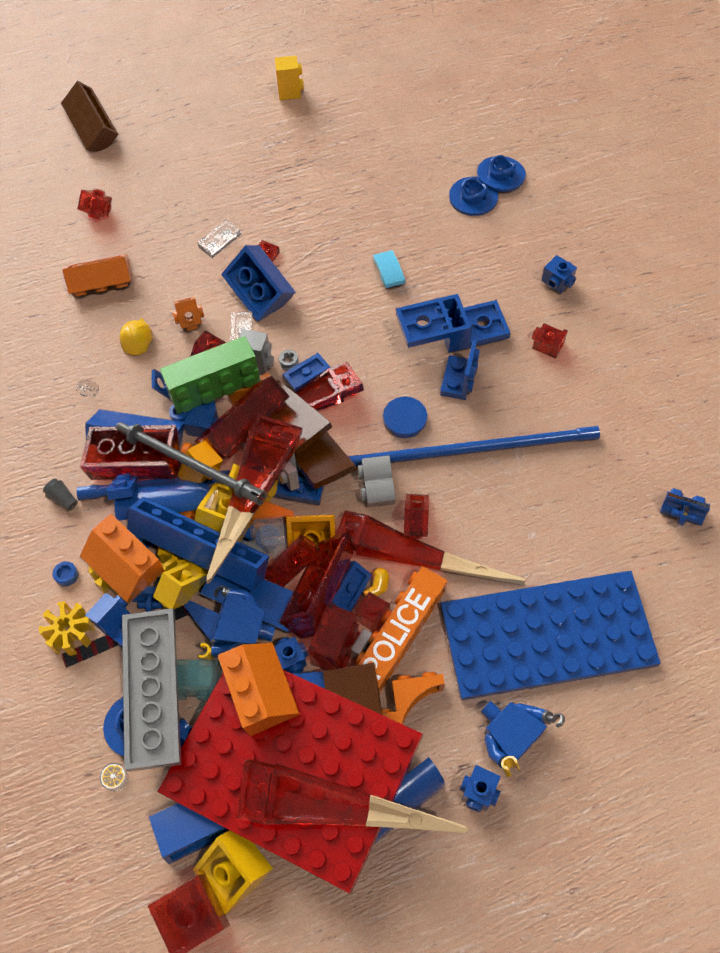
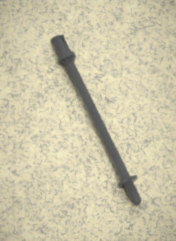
M122 422L116 424V429L127 436L126 440L128 443L135 444L141 442L234 489V494L238 498H246L258 506L262 505L264 501L257 496L265 500L267 498V492L251 485L249 480L243 478L238 481L144 434L143 427L139 424L132 425L131 427Z

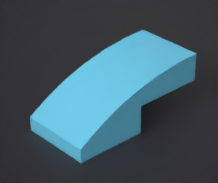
M393 250L373 255L374 263L379 270L380 279L385 288L405 284L402 269Z

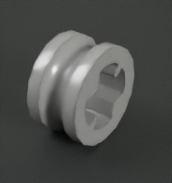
M285 350L280 353L279 362L281 368L288 371L299 364L298 355L294 350ZM286 358H289V360H291V358H292L293 361H292V362H288V360H287V362H285V359H286Z

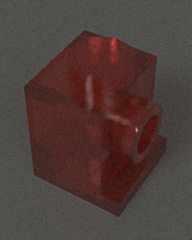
M543 323L541 328L536 327L531 338L534 340L532 349L556 359L565 344L568 330L564 329L561 331Z

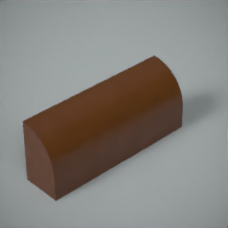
M77 80L61 102V105L86 150L92 152L104 150L112 144L119 134L93 89Z

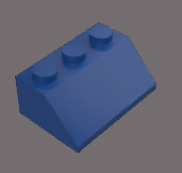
M245 245L221 274L256 321H261L282 308L296 293L260 245Z

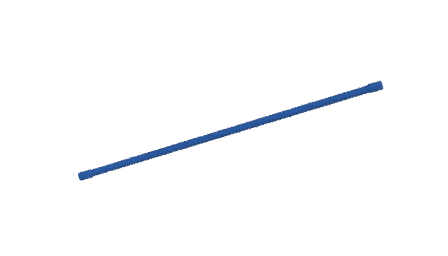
M590 426L574 430L348 457L357 467L362 465L363 458L388 455L390 456L391 463L568 441L595 440L600 438V430L598 426ZM261 466L247 468L268 477L278 476L276 471H272L269 466L264 468ZM231 470L220 471V472H222V473H224V474H226V475L229 476ZM176 476L139 481V485L180 478ZM214 479L211 480V484H214L215 482L220 483ZM110 484L77 487V498L80 501L107 496L106 491Z

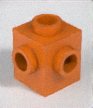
M195 297L174 301L176 311L172 313L175 323H180L181 329L193 330L199 327L198 324H202L201 318L205 316L202 306L197 305ZM191 312L192 315L190 317H186L185 313Z

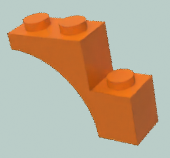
M426 672L422 674V677L412 678L410 675L397 677L396 680L392 681L395 711L391 712L390 709H382V715L403 724L410 710L420 700L430 694L444 691L445 682L443 674Z

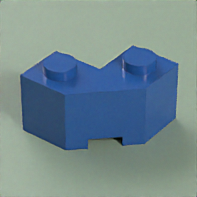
M105 593L85 616L106 636L108 635L123 649L122 615L131 613L126 609L128 604L117 595L113 598Z

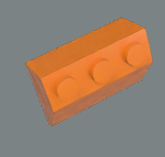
M127 254L69 265L62 269L68 293H74L75 296L88 294L87 290L95 289L96 292L108 290L107 286L115 285L116 288L125 287L132 280Z
M109 514L92 529L80 554V557L127 604L165 571L160 560L112 514Z
M273 643L242 644L218 655L242 728L249 736H253L300 715Z

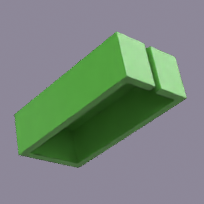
M246 336L160 368L165 386L177 414L188 412L194 407L210 403L217 398L231 395L237 390L251 387L260 382L256 356Z

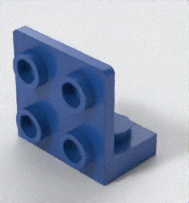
M477 340L472 341L468 359L449 355L440 396L466 400L467 393H472L480 349H476Z

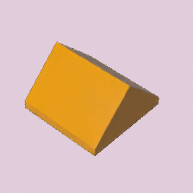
M335 515L286 516L289 563L337 561Z

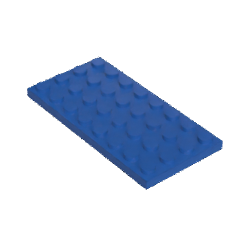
M632 571L441 602L440 605L461 701L658 667L661 664Z

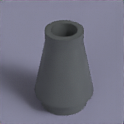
M54 478L43 488L47 499L68 511L74 509L78 504V500L74 498L62 480L58 481Z

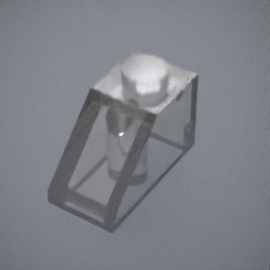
M284 515L255 518L254 524H250L251 538H255L256 545L282 566L288 565L289 557Z

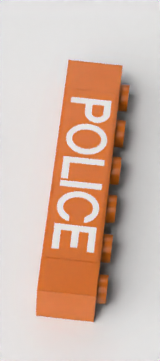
M423 566L418 573L413 572L408 581L409 587L405 592L401 591L396 598V607L392 612L389 610L382 620L383 627L379 632L376 630L369 640V648L366 652L362 651L356 659V665L375 663L379 694L447 589L448 580Z

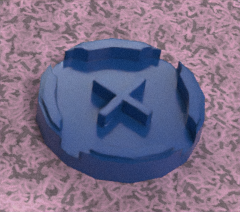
M403 396L395 398L384 408L383 422L385 428L392 432L394 436L410 438L418 435L426 427L428 414L425 406L419 400Z

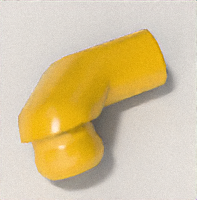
M376 568L374 570L373 586L362 592L367 602L387 591L390 578L387 570L383 568Z

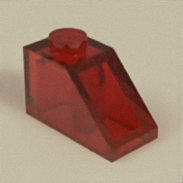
M406 494L404 536H408L411 539L428 537L429 495Z

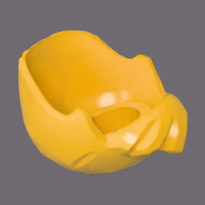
M143 318L129 321L122 326L119 334L122 350L130 355H142L147 351L149 344L152 342L153 334L150 325Z

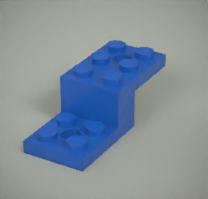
M454 294L396 308V316L408 348L444 339L448 353L471 348L473 340H477V346L508 339L511 334L497 300L463 307L459 295ZM424 320L428 322V324L425 326H421L417 324V322ZM484 321L488 323V325L480 326L478 322Z

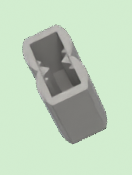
M390 456L363 458L362 465L358 466L359 479H364L365 487L361 488L362 502L366 501L367 507L395 504Z

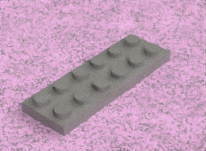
M171 608L122 615L125 770L131 772L181 765L175 611Z

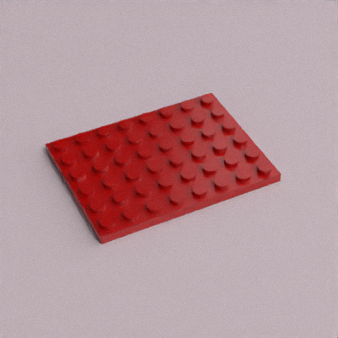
M283 670L300 715L253 736H249L242 728L223 673L181 748V765L171 766L157 792L351 894L382 828L366 826L370 796L373 795L391 802L394 801L421 743L423 734Z

